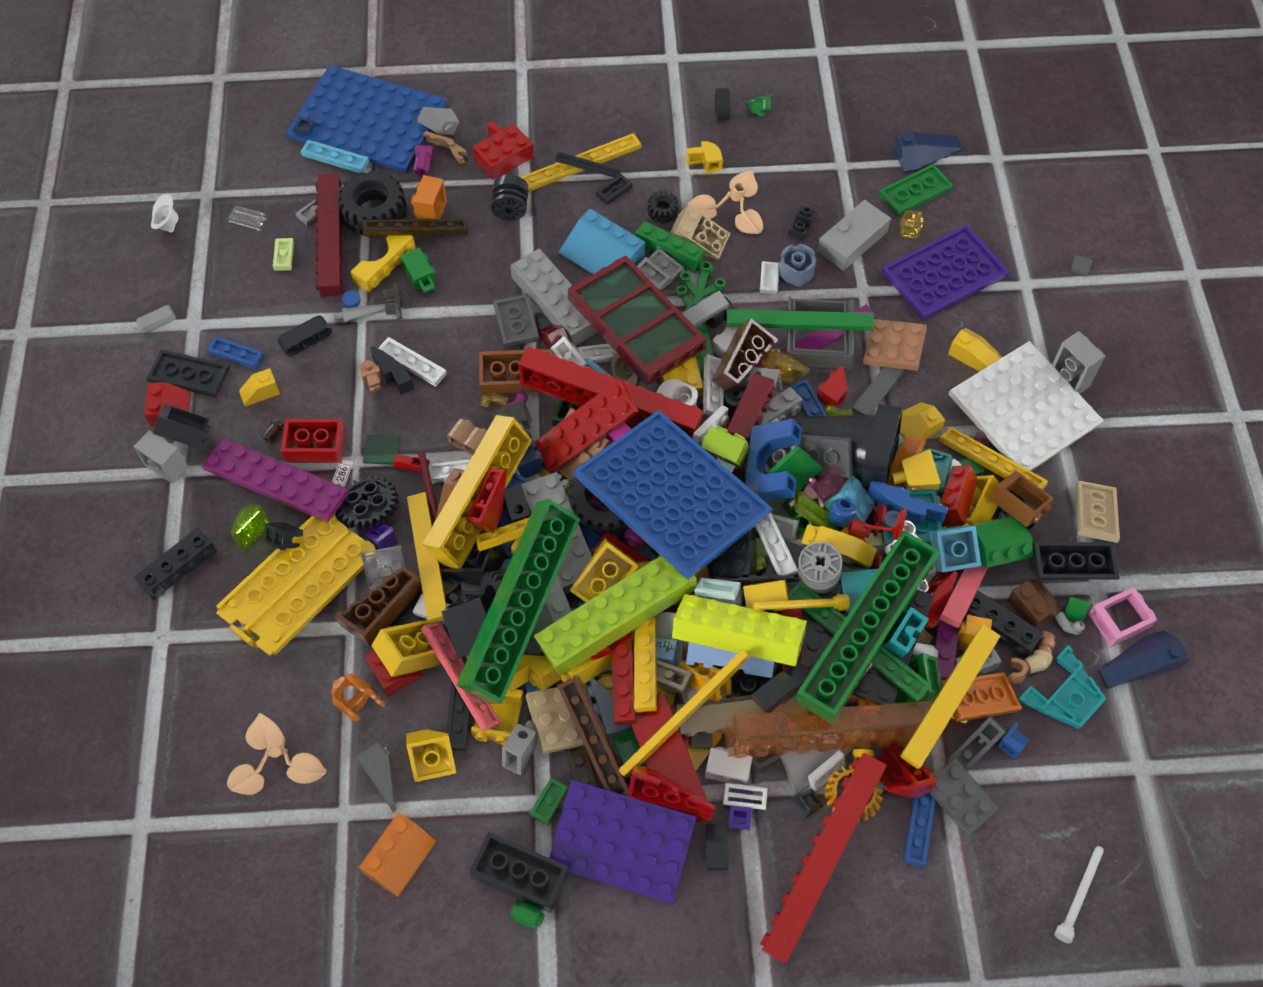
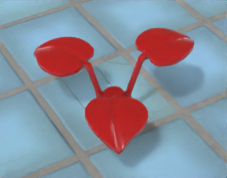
M884 504L873 507L874 525L852 519L848 528V534L866 542L864 538H869L872 529H874V537L878 535L879 530L894 532L893 540H897L905 526L907 508L901 510L896 519V525L891 528L881 526L885 518L887 506ZM878 550L869 570L878 569L881 565L882 556L879 555Z

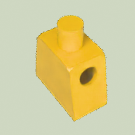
M926 450L902 460L900 472L891 473L894 485L904 483L906 490L910 491L938 490L941 484L931 450Z

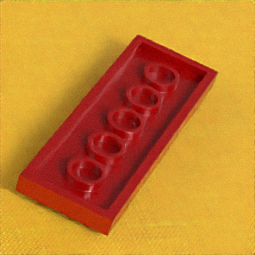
M623 379L616 380L535 441L549 474L559 471L639 413Z

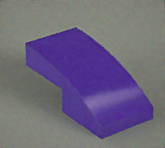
M733 788L731 790L732 793L753 795V791ZM731 797L730 800L752 804L751 799ZM730 805L728 828L750 830L752 808Z

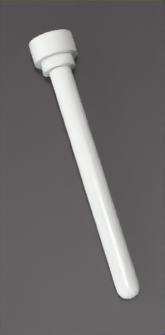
M1097 846L1093 852L1065 922L1057 926L1054 936L1065 943H1072L1074 938L1073 925L1104 850L1101 846Z

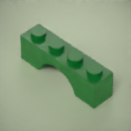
M646 221L635 232L636 237L645 241V251L651 252L654 249L664 250L670 253L684 269L694 274L699 270L700 264L704 262V248Z

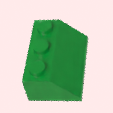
M1013 516L970 525L976 526L982 567L988 568L1033 557L1032 536L1026 527Z

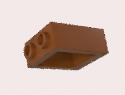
M1015 470L997 485L989 499L1028 527L1033 522L1036 524L1043 515L1045 516L1051 510L1052 506L1050 504L1054 498ZM1012 490L1017 495L1022 497L1024 500H1026L1028 503L1034 506L1036 510L1034 511L1032 508H1030L1016 496L1011 494L1010 491Z

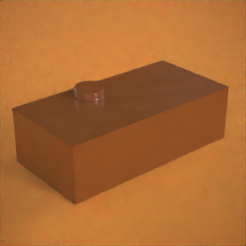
M553 349L541 350L542 352L548 353L550 355L553 354ZM525 350L479 352V387L481 395L510 394L520 391L525 393L539 392L520 384L518 363Z

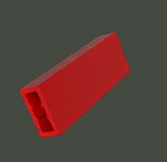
M664 692L657 695V711L636 712V723H631L640 748L674 716ZM678 728L645 760L646 764L650 769L660 772L708 801ZM696 817L698 823L707 821L706 819Z

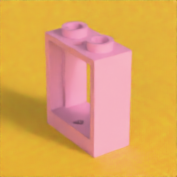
M1134 587L1094 605L1088 613L1111 647L1150 629L1157 621L1153 610L1146 605L1143 596ZM1128 599L1142 619V622L1120 631L1105 609Z

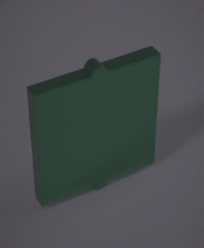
M367 435L366 445L363 447V463L394 465L395 455L400 453V437Z

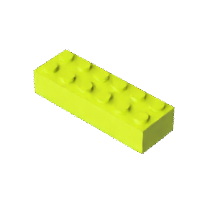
M684 594L673 620L672 638L735 653L744 650L752 657L796 666L804 643L807 621Z

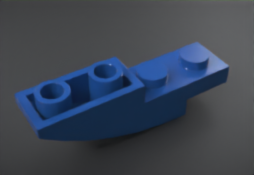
M871 481L868 495L878 504L886 505L888 511L900 513L902 509L907 508L906 520L921 525L924 518L943 523L948 507L942 506L940 503L926 502L920 498H910V490H906L903 487H894L883 482Z

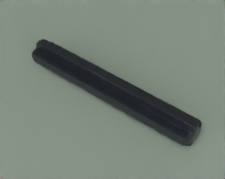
M561 152L556 154L555 161L613 178H616L621 173L619 168Z

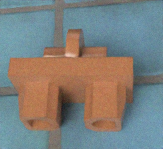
M369 360L362 362L360 373L364 386L368 385L371 393L381 390L379 367Z

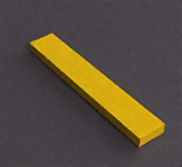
M951 426L940 436L939 442L1004 479L1017 470L1042 490L1047 486L1048 481Z

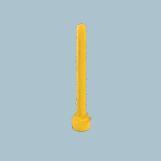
M837 594L833 599L758 601L753 603L755 610L834 607L838 611H847L850 606L847 594Z

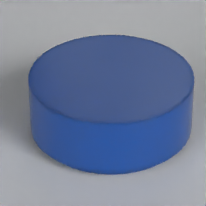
M347 291L342 296L343 304L347 308L357 307L361 303L360 295L356 291Z

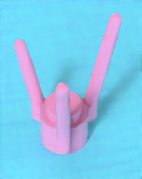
M810 478V483L807 484L804 491L792 500L789 505L793 506L806 496L809 499L817 498L820 507L823 508V495L820 494L821 487L816 482V479Z

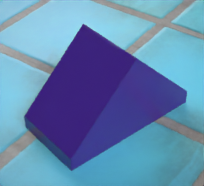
M376 523L374 529L371 527L364 533L365 537L382 554L398 543L394 529L383 523L381 526Z

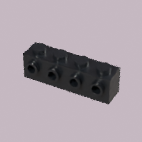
M197 527L135 575L134 579L154 601L157 597H161L171 586L179 583L185 575L194 571L204 560L212 557L217 550L212 541Z
M978 590L963 618L965 620L967 615L992 619L991 630L1000 635L997 642L1008 646L1015 654L1025 658L1030 655L1044 634Z

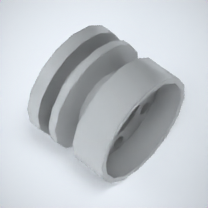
M814 542L807 545L801 551L799 557V580L816 594L832 591L839 584L842 573L841 554L837 548L826 542Z

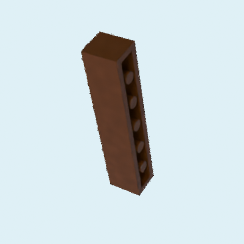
M575 676L557 685L604 789L627 796L630 783L627 777L619 772L622 766L580 676Z

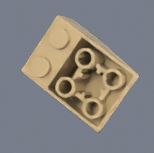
M690 205L679 213L670 232L704 248V256L716 260L720 258L730 236L728 231Z

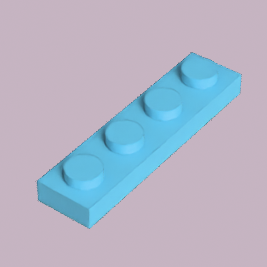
M307 140L300 151L303 157L357 173L363 172L369 163L368 157L311 140Z

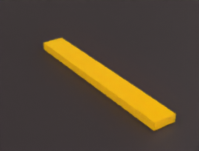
M632 133L575 156L602 164L640 149L641 143L636 135ZM557 162L521 176V178L527 182L530 192L584 171V169Z
M426 492L408 496L407 501L427 620L430 624L444 620L441 611L447 605L439 561L422 545L432 528Z
M984 624L978 629L900 755L901 758L915 768H921L1000 638L999 634Z
M744 650L738 652L619 769V772L623 776L629 777L635 765L640 766L751 657Z

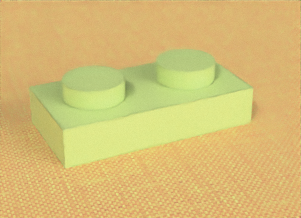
M293 238L275 239L274 271L292 270Z

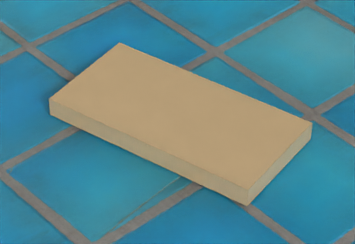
M1078 481L1076 484L1078 535L1118 543L1120 532L1116 488Z

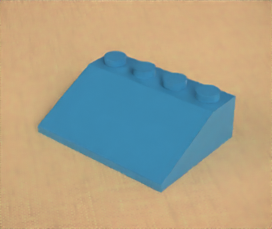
M589 209L579 219L558 254L592 275L625 255L636 265L645 255V241ZM626 270L606 281L605 284L614 288L628 272Z

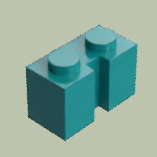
M910 607L903 612L883 647L899 658L903 657L909 652L916 641L914 637L921 633L929 619Z

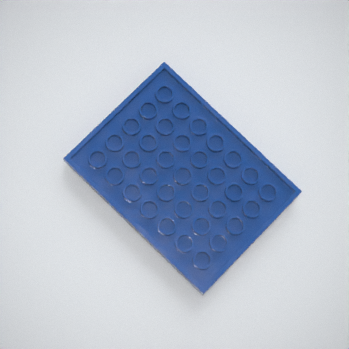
M329 65L288 128L286 137L303 143L311 140L368 157L370 163L407 173L415 160L416 145H423L427 139L426 136H423V133L425 131L431 132V129L418 122L422 108H445L447 98ZM299 117L315 120L316 125L310 136L294 133L293 127Z
M659 410L573 472V476L687 580L766 518L773 509Z

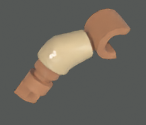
M1043 631L1044 634L1039 642V647L1031 656L1024 660L1019 658L1010 659V668L1019 670V673L1012 672L1008 676V681L1011 685L1023 683L1027 672L1029 674L1046 670L1053 660L1052 651L1056 644L1054 641L1055 636L1052 633Z

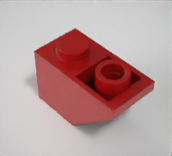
M842 366L836 371L833 370L825 383L822 382L817 388L819 401L833 411L843 403L847 395L848 388Z

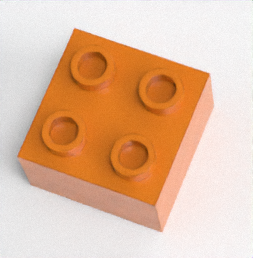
M423 175L421 182L417 184V192L412 196L411 204L414 206V216H416V219H440L447 203L444 181L440 178Z

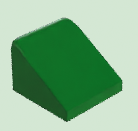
M1070 597L1065 604V616L1069 620L1083 622L1090 602Z

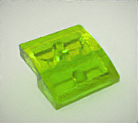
M799 489L794 500L795 511L816 527L822 526L831 529L828 524L830 521L828 518L829 511L824 507L821 508L819 503Z

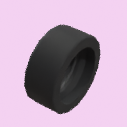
M716 88L715 114L717 121L730 120L731 101L729 88Z

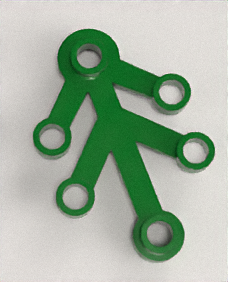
M708 261L702 262L699 266L700 279L698 287L691 281L689 272H682L680 274V281L687 286L695 297L693 302L687 295V288L680 285L677 287L676 295L687 305L686 310L701 302L702 298L710 294L713 295L716 291L725 288V280L722 278L716 279L715 284L705 288L707 277L713 274V265Z

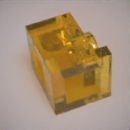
M905 211L900 221L901 237H919V231L924 224L922 211Z

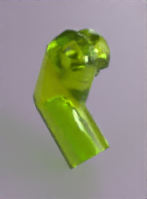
M827 405L824 409L827 416L853 415L851 408L840 410L835 406Z

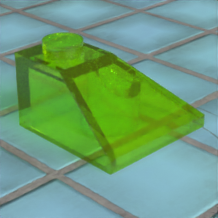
M248 504L235 517L230 533L241 552H244L265 531V523H269L262 507L259 505Z

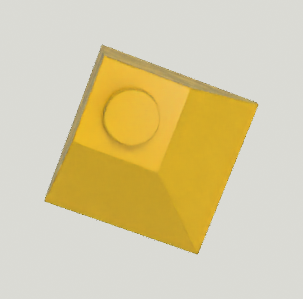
M920 402L903 411L900 434L904 439L907 435L928 439L942 431L945 419L935 406Z
M426 729L406 734V746L415 782L456 774L450 739L447 733Z

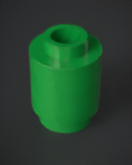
M517 900L510 917L514 918L515 922L534 930L536 926L540 927L542 925L545 914L542 913L543 908L524 900L522 902Z

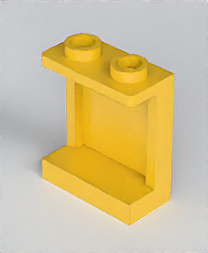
M523 690L507 691L502 704H490L501 722L500 725L482 732L475 720L474 727L471 729L472 736L478 741L486 742L487 740H492L497 744L504 745L518 725L524 700Z

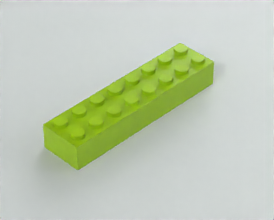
M659 556L535 634V640L560 677L683 599L684 594L689 595L694 592L697 586V579L694 575L687 580L662 556Z

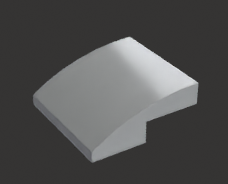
M657 249L649 258L645 257L637 265L659 290L672 283L685 270L683 266L661 249Z

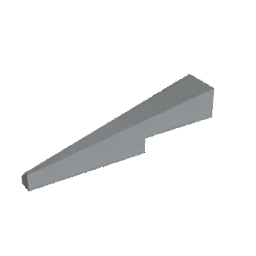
M876 721L781 750L780 758L788 774L787 778L794 795H798L809 785L808 776L837 751L842 752L845 757L853 748L877 731Z

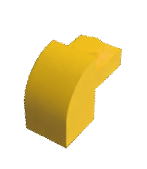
M701 141V147L686 148V164L703 163L705 173L722 171L723 158L717 145Z

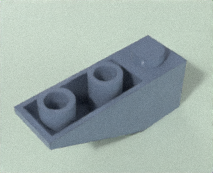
M592 678L589 681L590 685L587 686L590 698L594 697L596 704H593L598 716H600L601 723L609 740H613L612 737L630 731L631 724L614 723L613 696Z

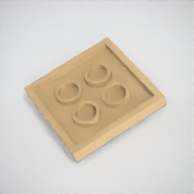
M585 683V684H584V687H585V689H586V691H587V693H588V695H589V691H588L587 685H586V683ZM558 687L526 694V701L542 754L584 745Z

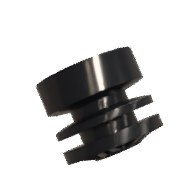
M502 175L495 179L491 199L492 213L506 221L519 220L524 217L527 212L529 192L527 182L516 175Z

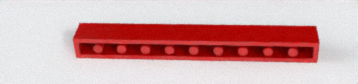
M864 752L861 758L856 756L851 766L854 769L851 777L847 775L841 787L845 788L842 795H836L831 805L835 807L832 814L827 813L821 824L825 827L822 834L817 832L812 842V845L815 846L812 853L807 852L801 863L805 866L802 873L797 872L791 882L794 888L791 894L786 892L781 902L784 908L781 913H775L770 923L774 927L770 934L765 933L760 943L763 946L762 952L786 965L887 766L885 763Z

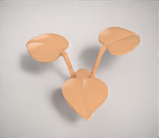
M753 170L740 173L732 178L729 184L731 191H728L727 195L717 205H715V200L709 195H698L687 203V206L690 205L707 218L712 219L717 215L716 209L728 197H731L735 202L740 201V212L742 214H738L735 218L736 227L741 232L748 234H759L763 230V222L760 215L753 209H748L745 212L743 209V197H752L758 190Z
M259 713L246 732V741L255 749L262 750L266 748L265 755L256 770L249 764H242L234 768L228 777L227 786L231 791L244 795L258 793L264 785V777L258 773L263 768L268 756L277 758L283 754L286 764L290 766L287 770V776L292 781L301 784L317 781L326 774L327 769L324 768L317 757L309 753H299L292 758L291 762L287 754L288 749L284 748L286 739L282 731L271 719Z

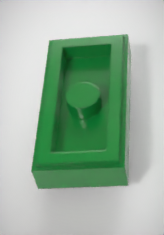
M550 777L529 816L548 826L568 793L569 787Z

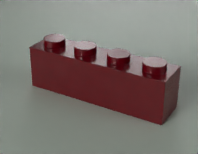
M753 373L727 428L728 433L732 436L735 433L745 437L748 445L750 444L752 426L762 425V415L767 413L770 405L769 400L775 396L774 379Z

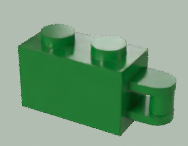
M420 247L401 254L402 266L415 290L421 289L423 294L435 290L434 276L436 272L433 265L430 266L428 264L427 254L422 253Z

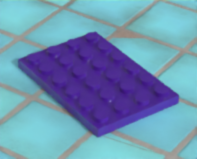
M968 225L882 267L881 271L922 320L941 312L1009 275L1007 268Z
M571 780L549 858L567 865L570 873L673 904L697 816Z

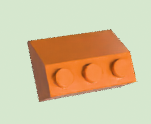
M398 812L361 863L359 869L365 876L399 897L437 842L416 823Z

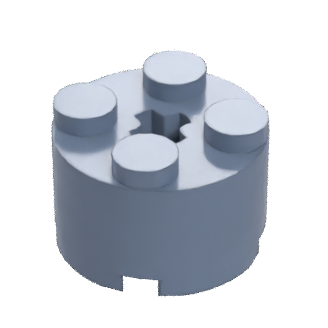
M803 244L787 246L781 253L779 276L787 283L793 284L796 287H801L810 281L814 275L816 264L814 251Z

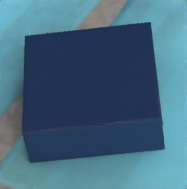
M299 117L293 127L294 133L310 136L316 125L315 120Z

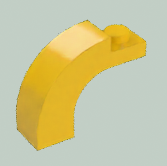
M807 525L801 542L805 546L814 542L832 544L838 549L843 558L854 564L870 568L877 548L858 538L822 526Z

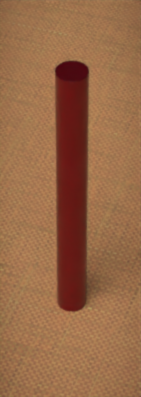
M419 452L420 467L433 523H435L438 510L426 454L425 452Z

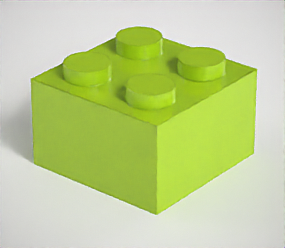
M710 426L701 445L714 458H719L739 469H742L748 457L750 447L745 437L736 433L732 436L728 433V430L720 426L716 428Z

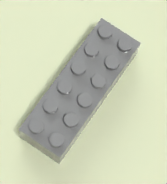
M540 248L510 265L512 279L525 294H528L530 300L551 324L564 327L569 341L574 346L598 333L569 302L568 288L572 284Z
M557 472L520 484L525 494L530 515L536 502L545 499H551L574 514ZM579 524L557 573L565 595L572 593L570 588L592 557Z

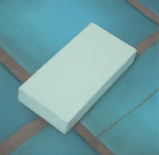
M700 578L695 588V596L735 601L741 585L740 582Z

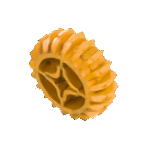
M851 764L848 765L847 770L843 766L840 767V772L835 770L833 777L830 776L828 778L829 784L825 786V789L828 791L825 793V798L830 799L827 802L828 806L832 805L837 795V785L844 781L847 775L851 777L854 771L851 768ZM880 781L870 797V802L866 805L861 815L864 821H867L868 815L873 817L875 815L874 810L878 811L880 808L878 803H881L883 800L879 796L882 794L883 789L877 788L880 785Z

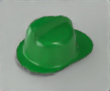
M774 93L756 97L745 103L751 114H758L759 117L765 116V113L771 109V97Z

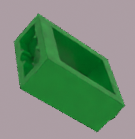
M922 653L910 659L908 667L915 672L919 671L920 676L929 682L932 687L919 702H916L913 698L908 699L907 694L899 688L892 709L908 712L936 699L942 689L937 657Z

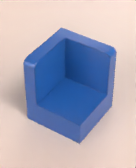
M1017 722L997 746L1014 760L1029 742L1028 738L1016 730L1019 726Z

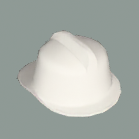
M164 194L158 198L153 206L151 227L172 233L178 221V214L173 209L172 196Z
M672 379L663 382L657 390V393H661L665 397L680 400L682 403L690 406H696L698 392L692 385Z

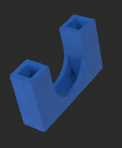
M794 419L752 426L750 447L747 455L748 464L745 471V485H756L758 496L765 502L795 497L797 480L788 471L772 474L764 473L765 463L772 453L781 448L800 445L802 427Z

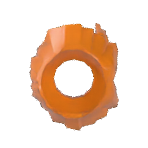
M355 673L341 676L333 683L331 689L333 705L339 711L348 715L353 721L357 722L361 719L356 713L365 705L368 695L383 708L385 707V702L375 694L371 685L361 678H357ZM347 686H354L356 688L355 695L349 700H344L342 698L343 690Z

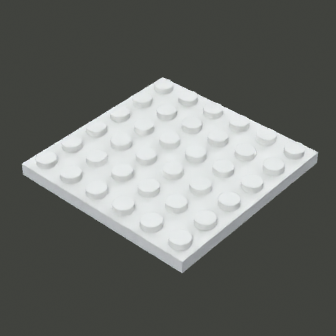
M1030 341L957 385L948 393L1004 457L1029 471L1034 470L1104 422Z

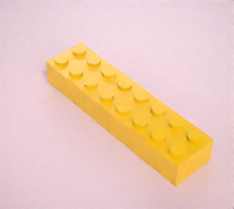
M495 416L422 543L444 566L461 569L476 542V536L481 533L480 530L466 520V517L489 468L507 471L506 488L532 442V439L514 417Z

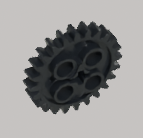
M368 475L367 480L361 477L360 482L353 480L354 485L347 484L349 494L337 509V513L344 525H349L351 529L355 526L359 530L363 526L364 530H367L370 525L374 529L376 523L381 526L382 520L389 521L387 516H393L392 510H397L396 504L399 503L397 498L399 495L390 480L386 481L384 477L379 480L377 475L374 479H371L370 475Z

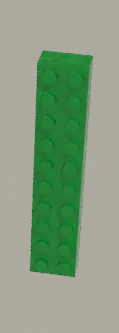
M551 499L536 502L456 684L459 688L489 704H502L580 521L579 517Z
M903 530L901 536L897 539L797 692L796 703L827 722L834 723L935 564L940 550Z

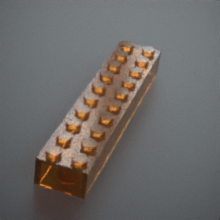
M934 701L843 707L833 724L809 710L732 715L724 731L728 757L744 758L747 755L763 757L771 753H776L777 755H785L789 752L803 754L811 750L826 752L830 749H838L843 751L851 747L866 749L870 746H878L883 748L891 744L906 746Z

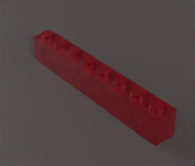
M339 173L318 174V181H315L316 191L318 192V195H315L316 205H318V209H315L316 219H318V222L315 223L316 233H318V236L315 237L316 247H318V251H315L316 261H318V265H315V272L318 276V279H315L316 290L320 291L321 297L342 295V214L338 195L340 194L339 191L342 183Z

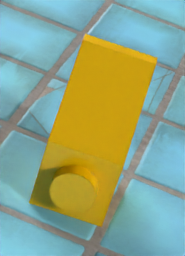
M270 368L252 374L239 390L245 407L280 395Z

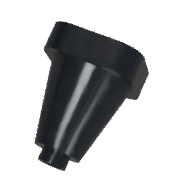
M879 403L876 415L806 416L803 423L797 422L802 427V434L851 438L852 469L855 478L862 482V486L867 492L871 481H879L887 485L899 443L903 408Z

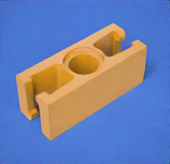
M685 661L679 663V668L692 672L687 685L698 692L720 671L714 666L712 668L704 667V663L694 662V665L690 666ZM731 677L710 697L711 700L718 702L722 699L720 690L725 695L731 693Z

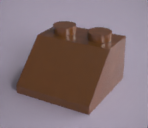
M1039 579L1028 580L1012 590L1007 599L1021 618L1035 628L1053 619L1058 613L1064 612L1062 606Z

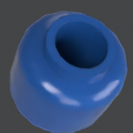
M847 498L834 500L828 513L830 522L838 527H848L851 520L855 517L856 506Z

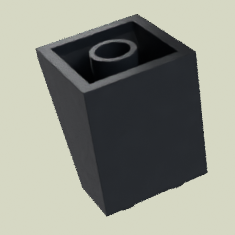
M486 592L450 604L441 611L458 658L464 656L465 659H468L490 609Z

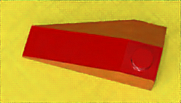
M635 765L631 776L628 797L706 820H712L715 805L660 772L646 766Z

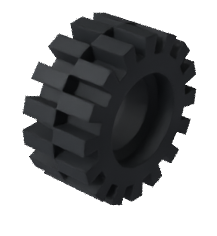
M659 191V194L655 192L654 196H650V199H648V216H651L652 220L655 219L657 223L660 220L664 224V221L669 223L670 219L673 221L674 217H677L678 200L676 196H673V193L668 194V191H665V193ZM659 205H666V206H668L669 208H667V209H659V208H657V206H659Z

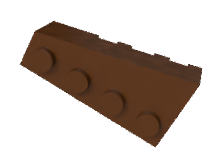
M752 318L748 319L738 326L712 381L725 391L737 385L778 339Z
M403 566L383 580L382 584L376 589L372 588L366 592L367 595L358 602L355 600L349 605L348 609L344 612L340 611L334 616L341 627L371 647L380 630L388 628L421 591V581L416 574Z

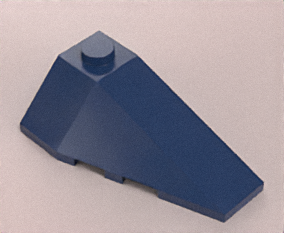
M917 132L898 134L894 144V151L903 174L919 171L926 165L935 164L937 160L943 157L947 158L963 149L958 136Z
M1163 630L1144 636L1098 671L1106 688L1109 689L1181 668L1189 660V656L1181 641Z

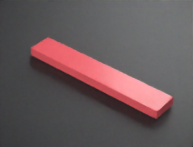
M978 566L964 569L941 614L940 620L959 628L988 568Z
M436 622L424 625L421 629L482 732L498 727L501 722L489 703L456 686L465 662L462 657L458 658L453 643L442 624Z

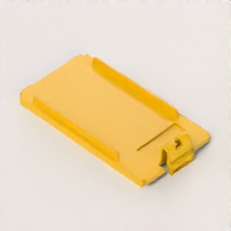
M334 515L328 523L311 516L299 528L303 530V536L293 537L292 543L300 544L299 547L287 548L286 551L276 549L216 606L218 609L217 615L229 623L231 631L255 649L260 648L269 656L272 654L276 655L377 556L375 545L368 540H363L339 522ZM236 620L241 623L242 630L233 625Z

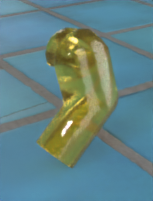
M497 393L483 394L480 397V405L488 407L490 402L503 406L508 402V397Z

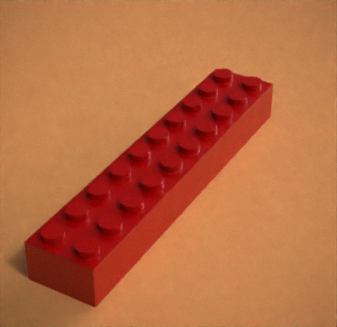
M527 347L518 363L521 385L580 407L618 380L609 374H602L590 367L580 366L573 361L561 359L557 355L542 352L538 348ZM624 380L639 413L626 421V424L635 427L659 410L693 439V433L702 425L703 410L696 406L684 404L680 400L665 397L661 393L646 390L642 386L632 385Z

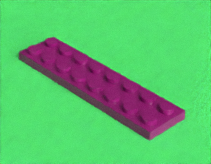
M226 438L221 439L201 465L203 470L327 523L349 494L347 488Z

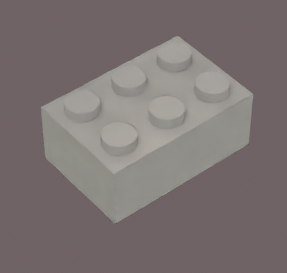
M1078 331L1062 342L1052 366L1080 394L1091 386L1105 355L1086 336Z

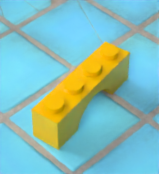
M411 235L388 236L386 238L389 249L387 254L376 261L362 260L350 271L353 282L368 292L376 288L397 265L402 263L400 255L415 249L414 238Z

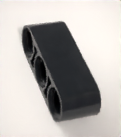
M319 315L279 336L277 342L285 354L291 357L329 337L332 329L323 316Z

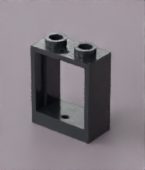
M164 404L158 416L153 434L199 448L201 442L205 443L211 426L208 425L209 418Z

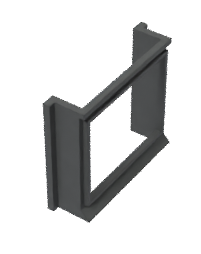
M788 296L786 311L853 312V299L846 302L794 299ZM787 329L785 367L837 370L842 366L844 371L852 370L854 330H844V351L795 348V329Z

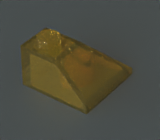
M770 349L763 355L761 368L779 369L782 382L794 384L810 371L808 367L778 349Z

